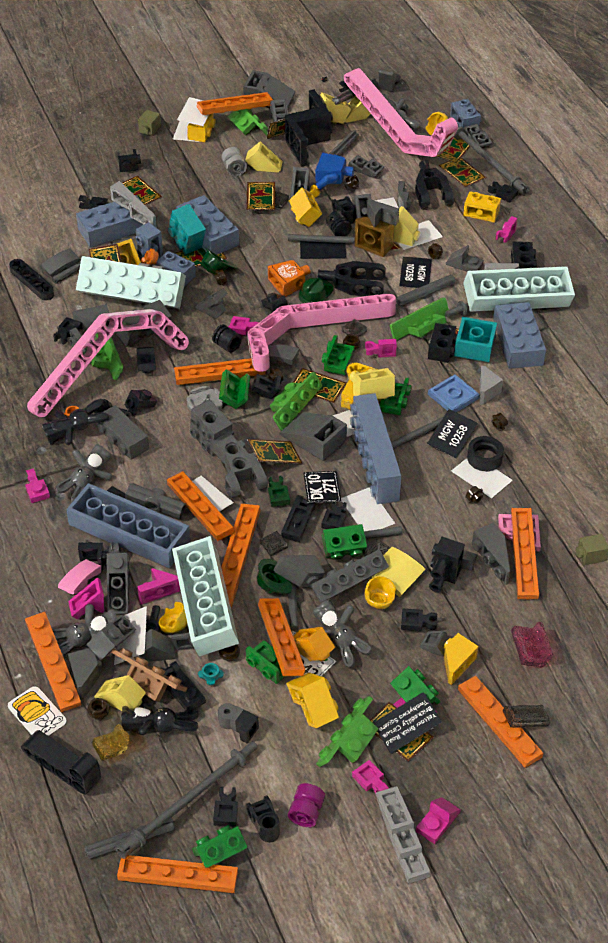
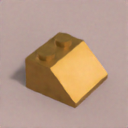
M369 217L357 218L355 220V246L384 257L393 247L394 225L380 221L376 227H373Z

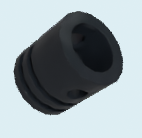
M341 211L331 212L326 218V224L335 236H347L351 232L352 225Z
M222 324L215 329L212 341L227 352L232 353L240 346L242 336L233 329H230V327Z

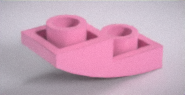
M85 559L64 576L58 584V588L67 591L69 594L74 595L87 586L89 579L101 573V565Z

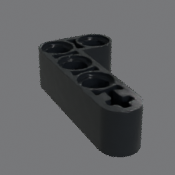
M36 730L21 745L22 751L30 759L81 794H87L101 779L99 763L90 753L84 752L79 757L40 730Z

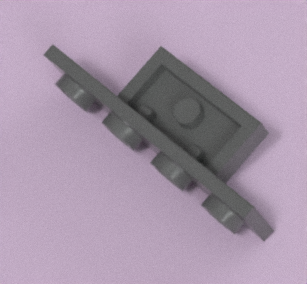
M377 550L357 561L353 559L343 565L344 568L340 570L337 568L331 570L326 574V577L311 584V587L320 603L389 568V565L381 551Z

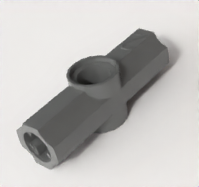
M130 483L125 494V499L177 519H181L186 507V503L168 497L166 492L160 488L150 490Z

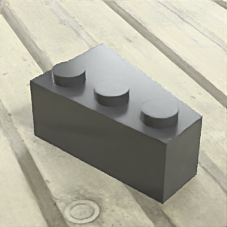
M161 300L144 305V309H142L160 311L168 319L172 317ZM125 317L122 323L123 325L137 324L140 317ZM151 328L116 332L125 346L135 345L141 338L145 336L150 337L155 333Z

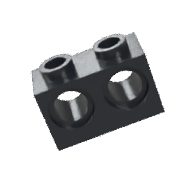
M512 241L511 263H519V269L537 268V260H534L536 258V249H533V242Z
M435 323L428 350L429 360L449 363L450 356H454L455 346L453 345L456 344L458 335L456 334V326Z

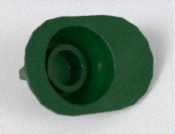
M204 247L207 252L200 264L208 272L216 274V270L223 269L224 271L229 266L239 269L233 263Z
M319 277L309 278L302 285V289L299 292V300L302 303L324 301L333 292V285Z
M272 559L261 560L258 564L259 571L257 574V583L261 589L268 594H273L274 592L290 593L293 589L291 582L274 571L277 561Z

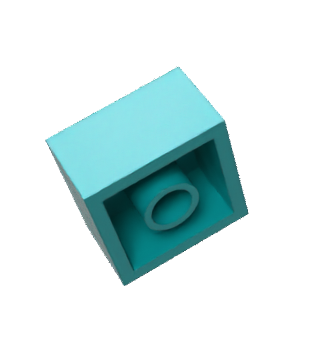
M190 204L172 210L168 232L175 239L179 250H182L184 255L202 248L206 228Z
M462 317L456 338L454 356L490 362L497 323Z

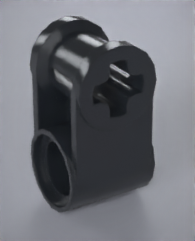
M345 196L344 199L340 200L332 199L333 211H341L350 224H353L355 222V205L351 202L349 196Z
M266 795L262 800L252 804L250 802L246 803L248 816L251 822L254 823L260 838L269 843L276 841L280 835L279 818L269 796Z

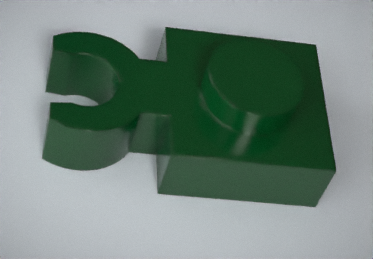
M279 476L278 482L272 481V477H269L268 495L271 507L290 505L288 487L283 485V477Z

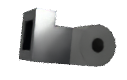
M225 703L218 708L219 725L224 729H232L238 732L240 740L248 744L259 728L258 716L230 703Z

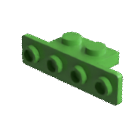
M250 109L232 111L227 116L244 135L255 126L266 136L268 134V127L263 122L259 123L260 119L255 114L252 116L253 113Z
M442 297L391 323L390 329L393 339L398 340L408 334L423 337L428 332L434 330L435 323H447L445 311L449 310L446 298Z
M110 337L92 359L91 364L97 368H109L113 380H117L123 372V364L115 348L114 341Z
M311 372L302 383L292 382L287 384L281 394L274 398L270 408L273 412H276L273 415V419L280 431L294 420L322 387L315 372Z
M371 696L364 699L360 698L355 702L352 707L354 709L353 712L342 720L341 724L343 726L341 729L335 731L330 737L332 742L320 751L318 755L320 758L316 765L320 767L327 764L337 750L352 763L357 761L379 729L363 715L373 700Z

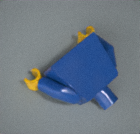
M322 153L315 170L316 185L310 187V193L316 198L319 196L320 190L326 185L341 184L344 176L353 177L354 167L346 166L345 157Z

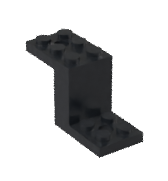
M315 89L309 90V110L285 115V141L301 167L307 166V159L309 158L307 146L331 140L332 113L328 111L326 104L323 103L321 96L317 94Z

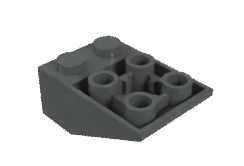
M252 70L243 86V95L268 92L273 100L286 99L287 108L295 95V90L270 74Z
M303 412L284 428L280 435L324 461L347 440V424L332 415Z

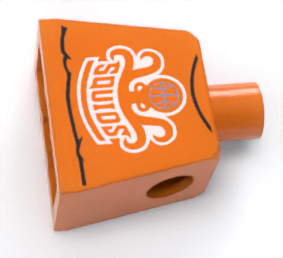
M294 260L268 266V280L285 297L301 289L305 282V276L311 273L308 265L299 267Z

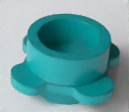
M215 663L205 664L202 670L198 672V677L207 681L208 685H214L218 678L224 676L223 670H219L218 665Z

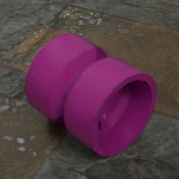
M309 783L299 784L294 795V801L291 803L288 812V818L299 826L314 827L320 814L318 810L322 808L325 799L324 791Z

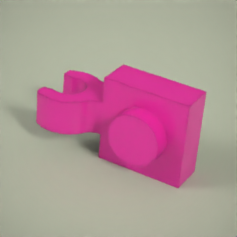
M511 216L508 222L504 223L502 230L496 232V240L500 237L504 238V243L510 240L516 232L518 218Z
M233 316L229 327L239 334L246 335L259 322H250V318Z
M396 339L378 340V344L373 341H366V355L378 354V358L395 357L397 349Z
M34 468L26 470L29 484H25V488L31 503L50 498L44 479H37Z
M370 760L352 772V777L366 792L371 788L375 794L376 792L389 789L382 782L384 774Z

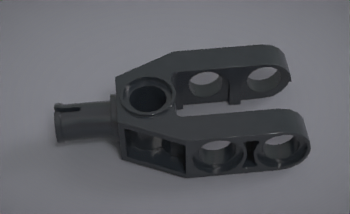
M424 160L419 163L420 171L415 184V193L420 208H428V205H430L428 190L438 188L441 191L442 200H444L446 206L453 205L454 196L447 176L437 168H430L427 160H425L426 165Z
M351 261L336 265L334 271L318 269L319 278L324 281H333L334 288L349 295L372 296L384 293V285L381 282L370 281L385 278L386 267L383 264ZM363 268V269H365L366 271H365V272H358L357 269ZM374 270H381L382 273L376 274ZM362 285L364 288L357 289L355 288V286ZM377 286L380 288V290L375 291L372 289V287Z

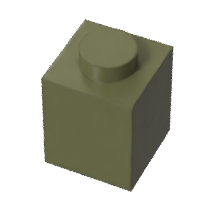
M146 110L138 119L139 132L153 136L161 127L160 113Z
M602 533L579 538L576 554L578 558H581L584 566L607 561L608 544Z

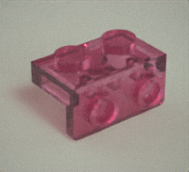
M538 622L533 628L515 625L511 629L521 665L543 668L553 657L543 622Z

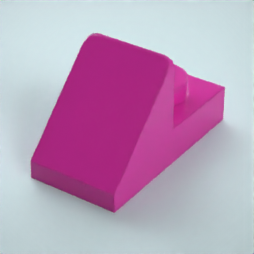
M151 568L152 581L137 586L141 604L180 591L178 576Z
M96 578L68 601L72 617L79 619L84 615L87 604H92L95 610L104 613V593L99 578Z
M443 797L431 801L430 810L416 827V832L435 844L461 812V809Z

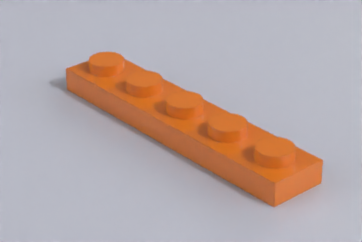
M268 92L198 101L197 108L202 115H210L213 113L270 106L273 99Z
M251 358L174 367L176 385L221 380L222 373L226 369L239 378L245 374L250 376H256L257 374L266 375V371H256Z
M183 471L166 479L167 485L182 502L186 503V507L217 542L234 533L233 526Z
M511 508L517 599H538L539 589L532 509Z
M259 598L258 606L282 675L304 676L305 667L280 599Z
M42 612L25 618V623L60 712L62 713L81 706L80 697L46 613Z
M476 675L458 685V691L524 768L543 758V752Z
M128 855L125 859L121 858L117 879L120 881L235 893L238 867L212 865L205 868L203 863Z

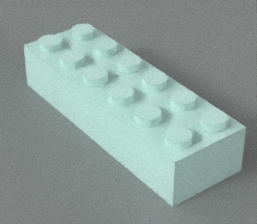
M82 256L76 290L81 293L145 304L161 300L165 307L180 309L186 275L176 271Z
M568 267L468 271L463 283L470 312L494 311L495 305L529 302L531 309L569 307L575 296Z
M211 536L173 548L172 551L191 642L198 656L200 657L239 644L218 552Z

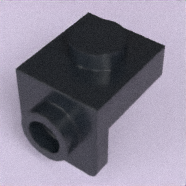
M133 149V154L118 156L120 172L139 170L138 164H141L140 154L136 153V149Z
M270 293L266 295L267 298L261 300L263 307L271 308L272 312L281 306L288 305L285 295Z
M154 347L137 348L138 372L151 373L153 370H156Z
M257 374L251 391L272 399L275 393L278 394L281 390V376L277 375L273 381Z
M131 390L124 405L132 415H136L140 407H155L157 400L148 390Z
M78 543L80 561L85 559L97 561L98 565H101V570H103L104 563H107V551H104L103 543Z

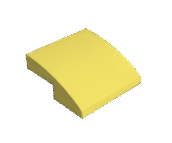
M391 547L383 555L389 568L373 575L372 578L375 576L389 578L396 586L395 594L400 597L424 572L425 568L406 553Z

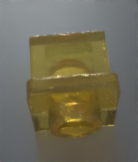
M119 724L115 726L113 732L94 738L92 745L101 761L124 754L130 743V738L127 731Z

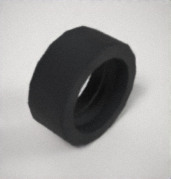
M476 437L469 443L467 460L473 468L479 471H493L502 464L504 447L501 442L493 437ZM481 449L490 450L496 456L483 458L478 456L475 451Z

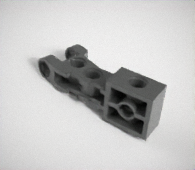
M208 399L192 408L190 434L201 443L204 451H208L211 456L217 455L224 463L228 473L225 476L224 487L230 498L240 496L239 482L250 478L254 480L258 490L267 488V477L260 462H258L254 453L249 454L244 449L246 445L242 440L237 441L234 438L232 423L218 407Z

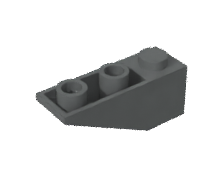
M493 522L473 532L472 546L475 551L481 554L484 562L494 570L496 577L507 585L510 567L505 535Z
M107 553V612L110 609H114L115 614H128L130 580L128 553Z

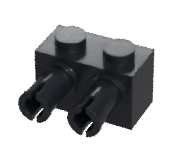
M441 537L439 543L434 544L432 549V555L434 556L430 565L433 568L430 572L433 579L429 584V588L432 591L441 592L445 581L453 584L456 583L462 570L465 544L445 537Z

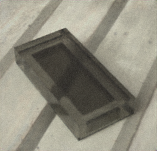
M543 705L505 706L503 709L510 728L546 727L551 723Z

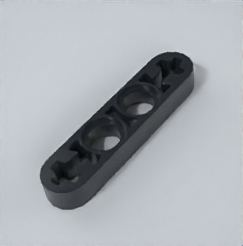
M21 259L10 261V272L40 299L46 301L54 297L53 286Z

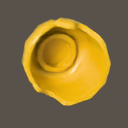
M435 112L427 118L428 125L426 130L429 135L432 136L437 124L448 119L445 113Z
M375 576L366 585L365 600L371 607L386 609L395 599L396 586L389 578Z
M175 602V607L172 609L165 608V613L158 622L163 632L175 634L184 630L187 626L186 613L182 602Z

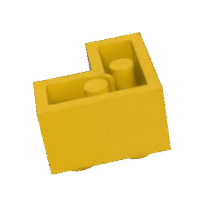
M308 672L304 676L286 683L293 702L301 705L309 726L318 728L339 718L337 713L338 705L331 697L329 692L331 686L326 678Z

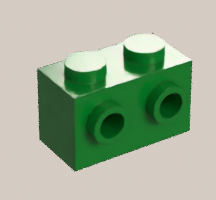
M363 524L323 530L321 535L325 557L332 560L341 559L344 555L350 554L352 557L360 556L367 548Z

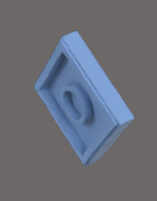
M455 374L428 390V395L447 411L451 409L455 412L478 400L480 395Z

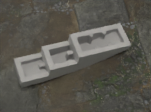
M398 787L376 792V798L386 828L408 884L430 877L429 867L422 854V846L414 830V822Z

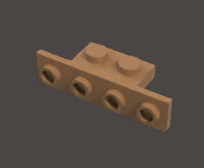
M121 647L120 650L112 649L111 653L132 664L127 675L146 692L145 695L160 702L168 685L174 689L186 692L187 687L180 684L182 680L172 675L169 677L164 675L165 670L157 666H153V668L148 666L149 661L138 656L137 658L132 657L133 652Z

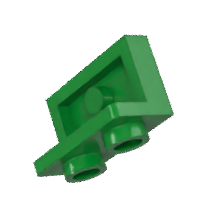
M334 335L332 341H328L327 352H324L322 356L324 371L345 375L346 368L354 354L355 346L337 343L338 336Z
M226 369L222 373L219 399L234 409L246 404L249 398L250 375L245 374L242 378H239Z
M405 378L404 384L395 383V396L381 399L379 405L381 412L401 416L402 409L407 407L408 398L406 396L411 394L412 385H409V378Z
M263 640L254 649L250 646L246 648L247 663L261 671L266 679H271L274 683L278 684L286 677L282 675L273 647Z
M408 666L390 683L405 702H408L422 692L425 693L431 704L433 702L437 704L441 702L437 697L439 692L431 684L427 686L424 682L426 677L419 669L414 671Z
M227 825L217 830V836L210 839L207 835L196 841L197 846L193 847L192 851L195 857L200 856L205 868L247 848V844L238 826L230 828Z

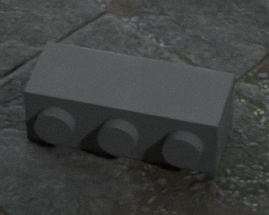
M116 405L104 411L108 414L109 419L98 422L97 428L108 437L112 444L119 448L123 455L133 459L149 450L148 436Z

